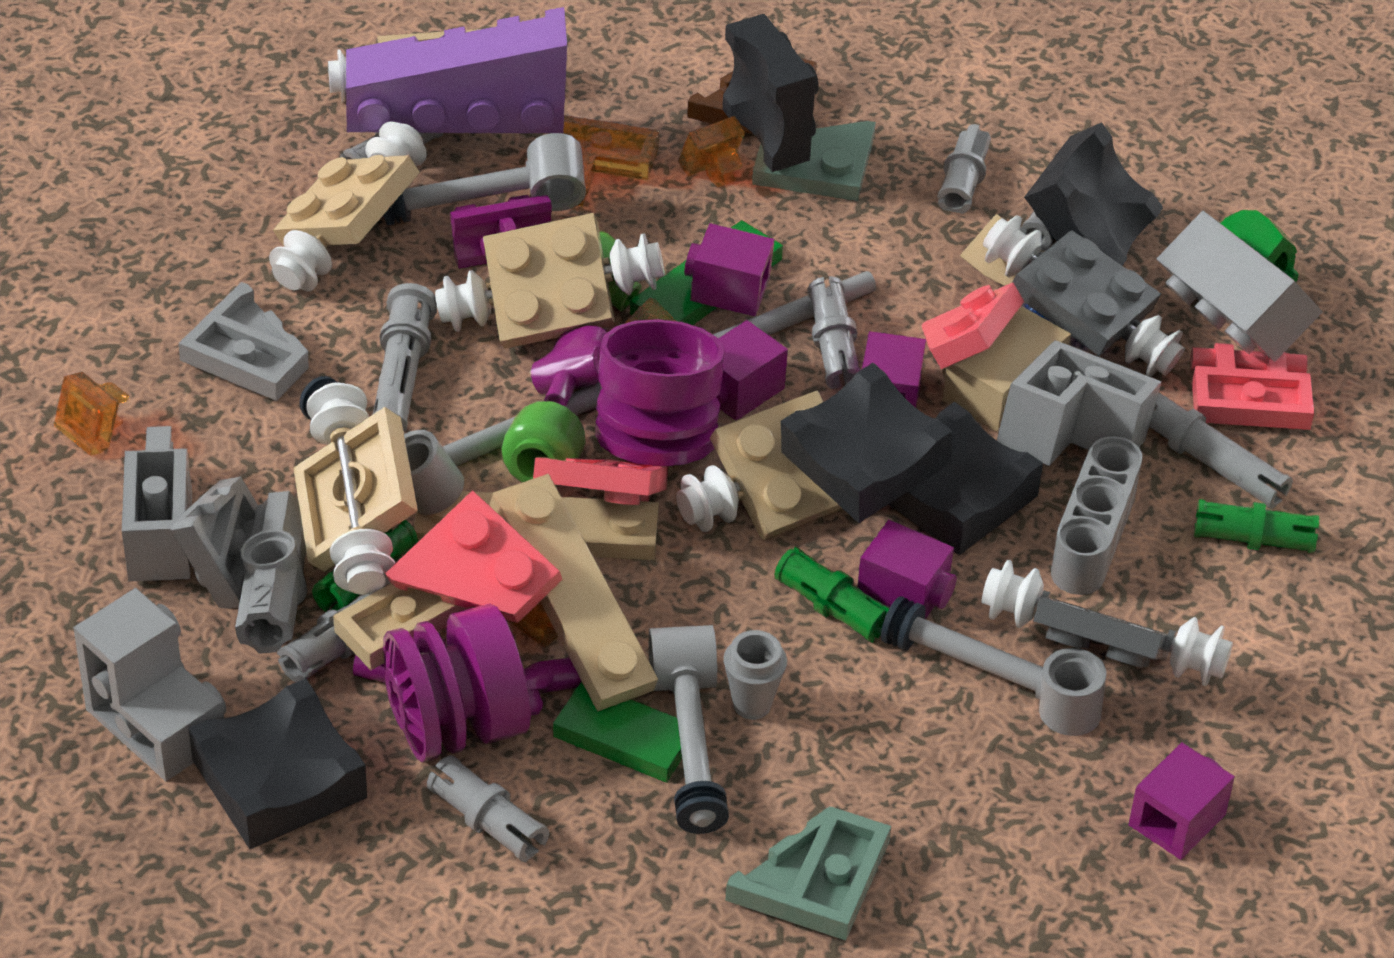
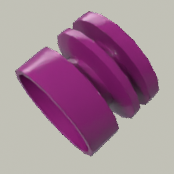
M660 319L633 321L616 326L603 336L600 346L598 381L602 389L597 399L596 409L598 416L595 424V436L600 446L615 457L636 464L653 466L684 465L703 459L715 448L710 437L714 430L718 428L717 421L720 403L716 397L720 394L725 353L720 340L703 328L684 322Z
M489 603L450 614L447 620V645L444 644L433 624L428 621L416 624L414 640L410 633L402 627L385 633L383 637V656L389 702L400 729L403 730L414 756L423 763L437 759L441 754V742L446 750L452 754L462 752L466 746V720L470 723L479 740L485 744L521 735L528 731L530 728L531 708L525 673L513 635L506 619L497 606Z

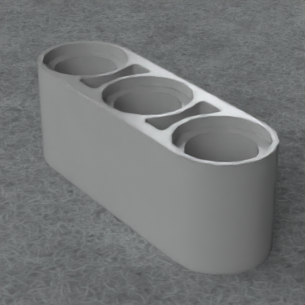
M1109 436L1102 437L1092 444L1059 524L1051 577L1061 590L1070 594H1090L1102 586L1133 507L1142 464V453L1139 447L1128 439Z

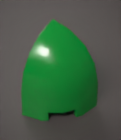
M1240 210L1220 222V224L1295 282L1298 281L1299 274L1294 269L1297 249L1282 229L1257 210Z

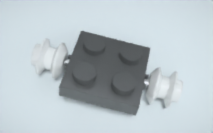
M1019 215L1014 216L1009 221L1001 218L994 224L983 242V246L988 249L985 261L991 263L1001 258L1007 262L1005 276L1008 278L1015 276L1013 283L1022 296L1024 303L1056 326L1071 333L1074 339L1098 356L1103 354L1122 337V339L1127 341L1125 345V362L1129 364L1141 358L1148 363L1146 376L1152 377L1157 371L1165 376L1173 369L1185 350L1179 344L1183 332L1178 330L1169 336L1160 330L1162 317L1159 315L1140 322L1154 309L1161 293L1147 284L1139 274L1126 269L1103 253L1094 242L1079 236L1072 230L1045 252H1042V232L1035 230L1029 235L1024 234L1020 231L1022 218Z
M1007 560L1002 570L992 568L988 575L981 602L990 606L989 618L992 620L1002 610L1014 613L1017 628H1021L1034 618V622L1049 626L1045 638L1081 649L1082 647L1089 649L1091 640L1108 644L1106 657L1141 668L1143 666L1149 667L1151 658L1167 659L1168 653L1171 652L1170 664L1175 677L1179 678L1188 668L1200 671L1203 686H1207L1211 675L1222 678L1233 646V642L1222 639L1225 626L1221 625L1212 635L1199 632L1198 620L1196 617H1193L1179 628L1176 636V631L1171 629L1167 634L1064 601L1051 599V592L1043 591L1044 584L1037 568H1034L1024 578L1014 575L1012 561Z

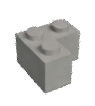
M1054 340L1011 383L997 441L1011 449L1028 452L1048 466L1052 464L1070 443L1089 450L1092 444L1100 438L1117 436L1128 439L1140 447L1146 440L1162 381Z
M134 588L73 627L85 707L91 715L164 781H168L194 763L192 761L189 727L207 719H223L226 713V704L219 691L207 681L201 683L184 668L180 658L178 641L181 629L174 614L163 604L155 605L137 588Z

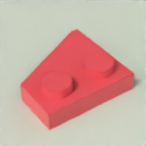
M1013 282L994 291L990 285L980 287L960 301L961 306L930 319L921 325L928 347L941 369L990 348L1024 303Z
M536 457L533 479L549 474L554 485L604 490V501L640 505V501L649 502L650 495L666 490L669 466L644 465L612 459L566 458L565 461Z
M473 490L385 573L389 582L395 588L407 591L408 587L438 595L443 602L463 608L478 607L491 603L498 607L506 620L518 623L563 580L560 571Z

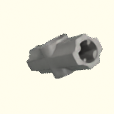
M290 491L269 493L267 500L257 506L252 536L244 542L240 550L245 575L235 630L239 643L254 648L259 654L277 652L286 641L293 638L297 607L308 593L303 572L306 546L299 501Z

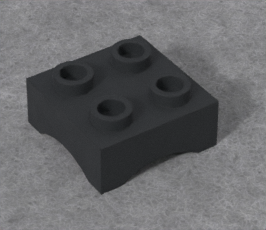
M765 14L727 24L725 40L733 52L734 69L729 86L723 94V111L730 120L743 125L758 138L764 152L763 162L771 172L810 161L811 141L816 133V124L813 116L814 95L819 90V82L814 68L810 63H805L792 48L788 36L784 32H779Z
M1102 122L1071 135L1024 197L1056 241L1072 230L1079 236L1094 242L1103 253L1122 266L1127 260V253L1133 241L1163 209L1156 196L1138 184L1124 169L1113 147V138Z
M874 363L857 372L840 391L828 400L812 408L795 411L780 421L781 453L858 523H861L951 464L952 431L939 419L931 418L915 408L897 390L887 374Z
M953 402L935 418L939 419L952 431L951 464L888 505L938 541L954 547L953 552L961 555L1038 497L1043 462L1028 452H1020L1001 444L975 421L969 411Z
M306 678L286 686L272 699L246 713L223 719H207L189 727L192 761L249 849H253L368 798L365 763L356 750L350 747L339 735L324 711L316 692Z

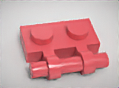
M1215 343L1214 348L1192 347L1190 369L1194 370L1192 380L1194 409L1205 415L1206 423L1311 429L1314 406L1310 373H1306L1307 355L1284 352L1274 362L1260 351H1252L1249 355L1244 350H1234L1233 344Z

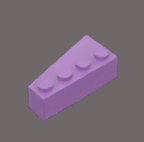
M564 7L545 10V17L520 22L519 16L497 20V27L466 32L465 26L444 30V35L440 38L420 42L413 36L346 49L347 132H379L383 124L397 122L410 125L418 133H563L567 63Z

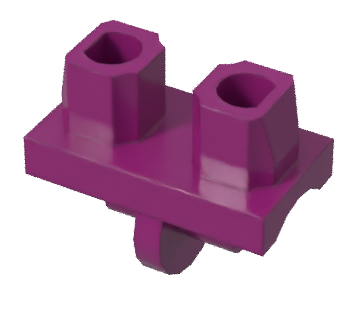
M527 194L510 197L507 202L481 207L471 204L456 207L453 212H450L454 258L458 268L487 264L483 236L551 222L552 204L548 195L530 197Z

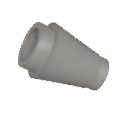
M750 630L736 636L724 653V665L734 710L743 718L755 720L763 718L769 713L787 666V656L780 642L772 634L760 630Z

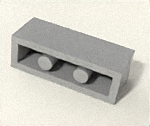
M1203 210L1157 258L1159 263L1172 275L1165 282L1166 285L1188 305L1195 299H1198L1199 302L1194 307L1218 330L1225 323L1230 325L1224 332L1249 355L1257 347L1275 362L1323 313L1292 278Z

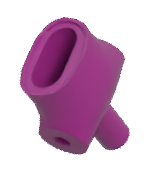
M583 326L565 331L558 337L554 349L545 357L532 364V382L539 394L546 395L544 401H553L567 407L574 390L599 382L600 346L603 336L607 333L606 330L598 326Z

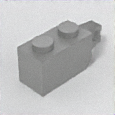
M171 426L147 427L145 450L125 451L122 538L128 582L190 579L191 563L170 531L172 523L192 506L188 448H173Z

